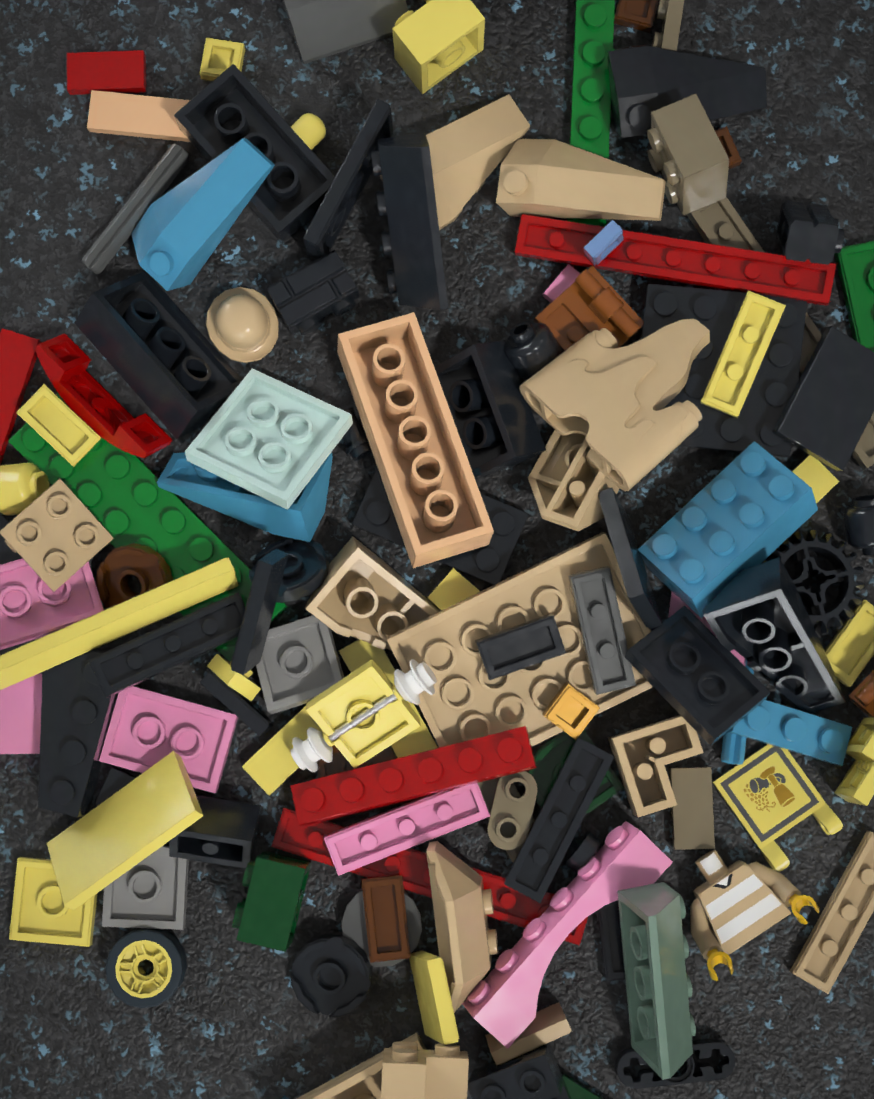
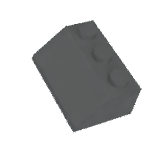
M282 0L303 64L392 36V28L395 27L396 21L404 13L408 12L406 0Z

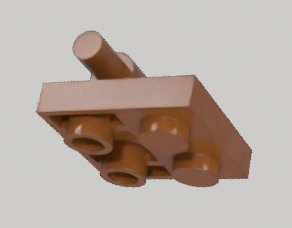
M593 266L588 270L585 269L572 285L533 320L534 322L544 323L550 328L562 349V353L588 333H591L593 330L600 331L602 328L612 333L618 343L616 348H619L639 331L644 323Z

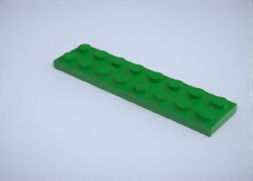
M57 392L55 395H56L58 398H60V399L65 403V401L61 398V396H60L59 393ZM28 423L8 440L28 462L33 463L39 467L40 471L45 472L52 485L59 478L67 485L113 537L110 543L115 548L133 543L149 546L161 554L171 569L173 580L229 557L235 570L238 586L180 611L183 616L239 592L246 606L252 585L249 579V568L174 493L159 488L157 484L159 478L136 456L113 446L101 438L73 467ZM276 602L271 623L287 607L284 602ZM238 638L216 648L229 662L232 661Z

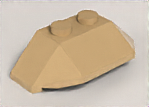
M554 430L545 446L546 451L541 453L528 476V480L542 519L575 531H580L604 518L598 498L599 492L613 488L617 494L620 488L589 461L588 452L590 446L586 443L585 435L579 433L561 435Z
M438 841L429 842L426 853L439 957L444 962L455 1013L490 970L492 955L498 954L496 929L489 930L487 914H494L491 889H484L481 875Z

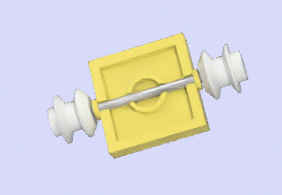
M371 659L306 703V711L323 732L309 727L306 740L303 741L299 737L292 739L293 748L290 752L295 763L302 770L307 768L315 773L318 771V760L322 759L327 763L332 762V746L335 745L355 769L420 726V718L406 701L418 705L420 704L419 694L426 691L430 695L435 694L433 684L437 683V679L431 668L425 662L419 664L414 659H411L409 661L410 671L407 673L399 669L394 671L393 685L373 659Z

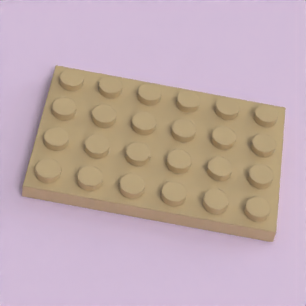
M606 533L597 534L386 637L402 672L407 673L411 670L409 661L414 659L419 664L425 662L437 679V683L433 684L435 694L430 695L426 691L419 694L420 704L418 705L439 748L526 726L528 729L531 746L563 732L562 729L545 718L542 713L566 682L600 707L595 715L653 687L632 665L636 686L599 695L594 693L569 575L607 566L610 567L628 650L651 632V629L646 628L627 596L616 555ZM553 614L566 653L489 680L475 640L539 617Z

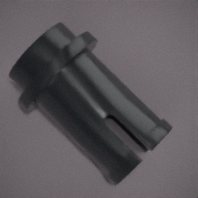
M348 408L344 411L352 414L353 424L342 437V440L347 447L345 450L346 455L352 456L353 460L357 461L370 455L372 450L366 433L355 414V410Z

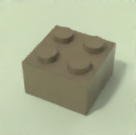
M697 94L651 112V129L647 130V135L652 149L648 150L647 153L653 170L655 172L661 171L666 181L665 194L671 205L677 203L682 216L725 199L727 194L729 158Z

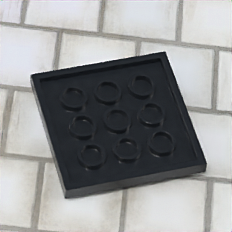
M648 284L642 339L664 326L682 319H696L710 330V342L693 360L687 383L681 392L664 407L667 408L676 402L683 403L688 400L702 414V419L698 422V428L679 447L742 453L755 441L772 456L789 458L791 443L772 431L799 380L807 301L759 294L786 306L738 418H735L700 402L747 293Z

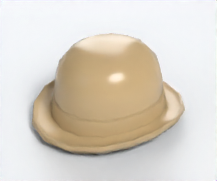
M243 287L225 290L213 300L207 311L206 327L210 340L218 351L229 359L249 363L261 360L272 351L278 339L279 321L275 308L258 291Z

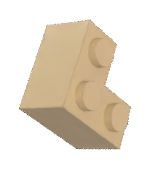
M681 715L608 738L632 814L636 817L676 806L677 802L665 765L704 753L697 731Z
M393 1042L392 1048H384L381 1099H467L468 1052L460 1051V1045L457 1044L443 1045L439 1043L435 1044L434 1050L418 1049V1044L414 1042Z

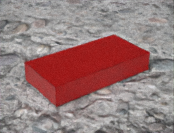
M144 50L67 53L68 93L70 95L91 94V90L115 93L146 92V55Z

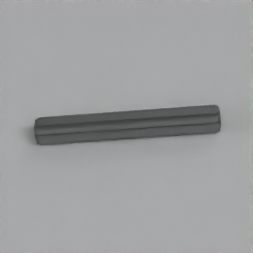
M172 144L84 255L82 263L86 268L95 274H100L129 238L149 206L162 196L190 160V156L185 149L177 144Z

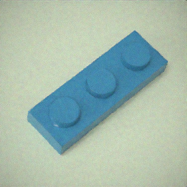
M764 700L728 732L842 766L852 727Z

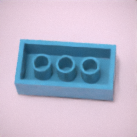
M754 441L649 538L638 551L648 570L702 619L704 617L703 609L740 571L761 564L818 510L812 488Z

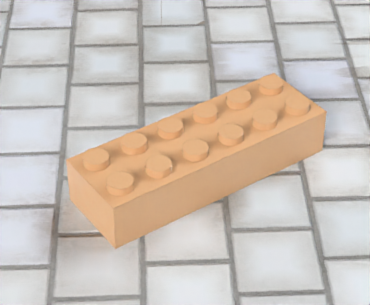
M409 313L338 334L337 353L412 568L489 545L494 530L415 313Z

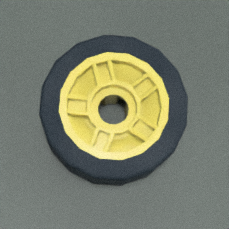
M136 928L121 937L110 950L105 966L107 983L114 995L126 1005L141 1009L158 1006L171 998L184 981L187 970L185 950L178 938L166 929ZM145 959L153 963L154 969L149 975H146L142 967H138V964Z

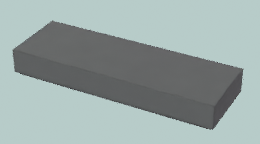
M607 566L569 575L594 693L599 695L636 686L632 665L625 658L628 647L610 567Z

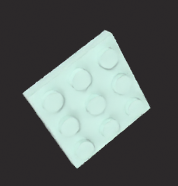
M252 368L185 450L186 459L188 462L288 510L352 426V414Z

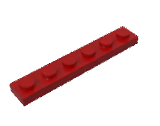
M526 726L290 786L298 825L303 827L534 769L537 766L528 729Z

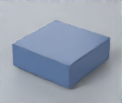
M612 220L583 247L585 256L594 266L598 265L623 241V230Z

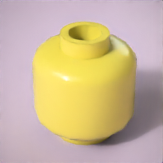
M30 462L0 466V513L6 516L18 515L50 487V482L45 472L40 471L39 467Z

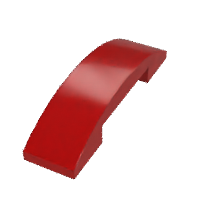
M65 333L37 344L35 352L56 391L69 408L101 438L113 446L141 458H146L170 445L172 439L146 413L134 418L86 371L91 359Z

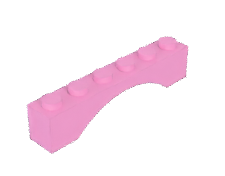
M627 821L621 826L614 828L607 835L604 846L595 856H592L585 866L578 870V875L571 883L554 894L547 910L525 927L522 938L514 947L504 951L498 957L495 968L484 980L478 983L463 1003V1006L479 1024L508 1049L536 1018L537 1000L544 974L554 953L568 934L586 917L603 906L617 901L618 890L654 884L673 861L641 830Z

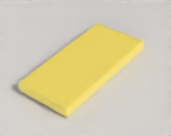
M172 751L47 843L64 906L75 910L203 817L183 759L176 752Z

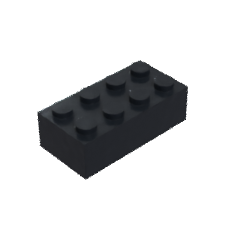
M234 64L174 114L180 130L209 162L241 139L247 138L275 164L247 205L282 244L316 215L335 176Z

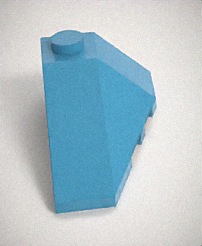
M243 138L149 206L131 233L139 265L166 291L190 285L275 164L247 138Z
M185 452L173 453L157 484L159 488L271 534L310 542L325 513L333 456L331 452L288 510L188 462Z

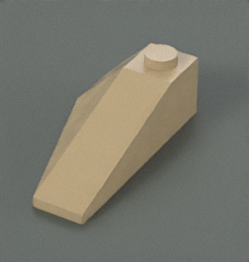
M509 94L426 135L430 148L439 230L455 221L471 197L485 184V180L498 164L503 162L516 141L521 139L529 130L530 124Z

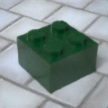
M264 851L256 859L253 858L252 862H248L242 886L249 888L247 898H243L242 903H238L232 924L233 928L239 929L236 940L286 952L293 942L311 861Z

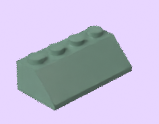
M660 882L618 890L617 893L631 1046L657 1075L664 1080L671 1078L693 1054L692 1037L696 1034V1026L693 1016L689 1011L688 998L692 997L693 991L685 965V958L689 956L688 942L682 930V919L686 915L685 904L679 893L666 883Z

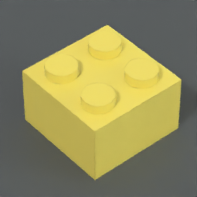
M427 0L426 4L417 11L410 10L404 13L396 21L395 27L392 28L395 60L419 91L424 94L483 51L485 18L471 0Z

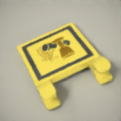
M767 744L745 759L743 764L735 766L712 782L760 849L770 867L775 871H783L790 865V861L774 840L809 815H814L818 824L827 835L836 834L843 828L840 819L826 804L801 767L786 749Z

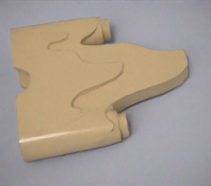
M682 319L664 326L644 339L616 348L618 343L610 331L602 328L600 331L593 330L520 385L519 389L529 406L559 434L579 433L585 435L586 443L590 446L588 452L589 461L617 487L626 492L698 428V422L702 419V414L692 402L686 400L683 403L676 402L672 406L664 407L681 392L687 383L693 360L710 342V330L696 319Z

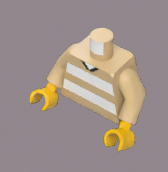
M716 850L706 853L695 862L707 881L693 890L696 899L690 906L691 935L702 956L707 960V967L712 980L718 981L717 974L713 968L720 963L727 965L732 975L734 970L729 955L790 915L791 912L788 907H791L793 914L801 924H808L806 919L799 914L802 907L812 906L819 913V908L813 898L801 895V891L782 873L758 862L747 865L745 862L738 860L727 867Z

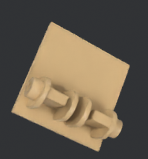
M60 478L0 530V534L5 539L4 542L14 553L17 552L53 592L113 539L110 533Z

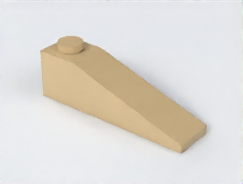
M518 139L501 163L496 203L511 217H521L522 214L545 218L661 221L666 181L555 139Z
M353 536L330 562L327 577L322 585L313 591L305 605V609L335 633L348 638L351 636L382 650H391L386 637L441 611Z

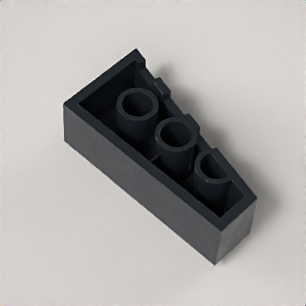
M91 650L42 673L39 808L77 818L89 813L102 766L99 758L118 697V693L108 698L105 697L89 663V659L102 654L101 652Z

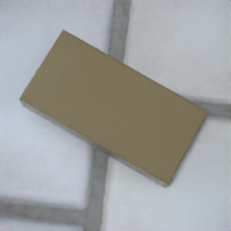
M711 767L669 768L670 784L677 802L676 806L671 807L673 849H715Z

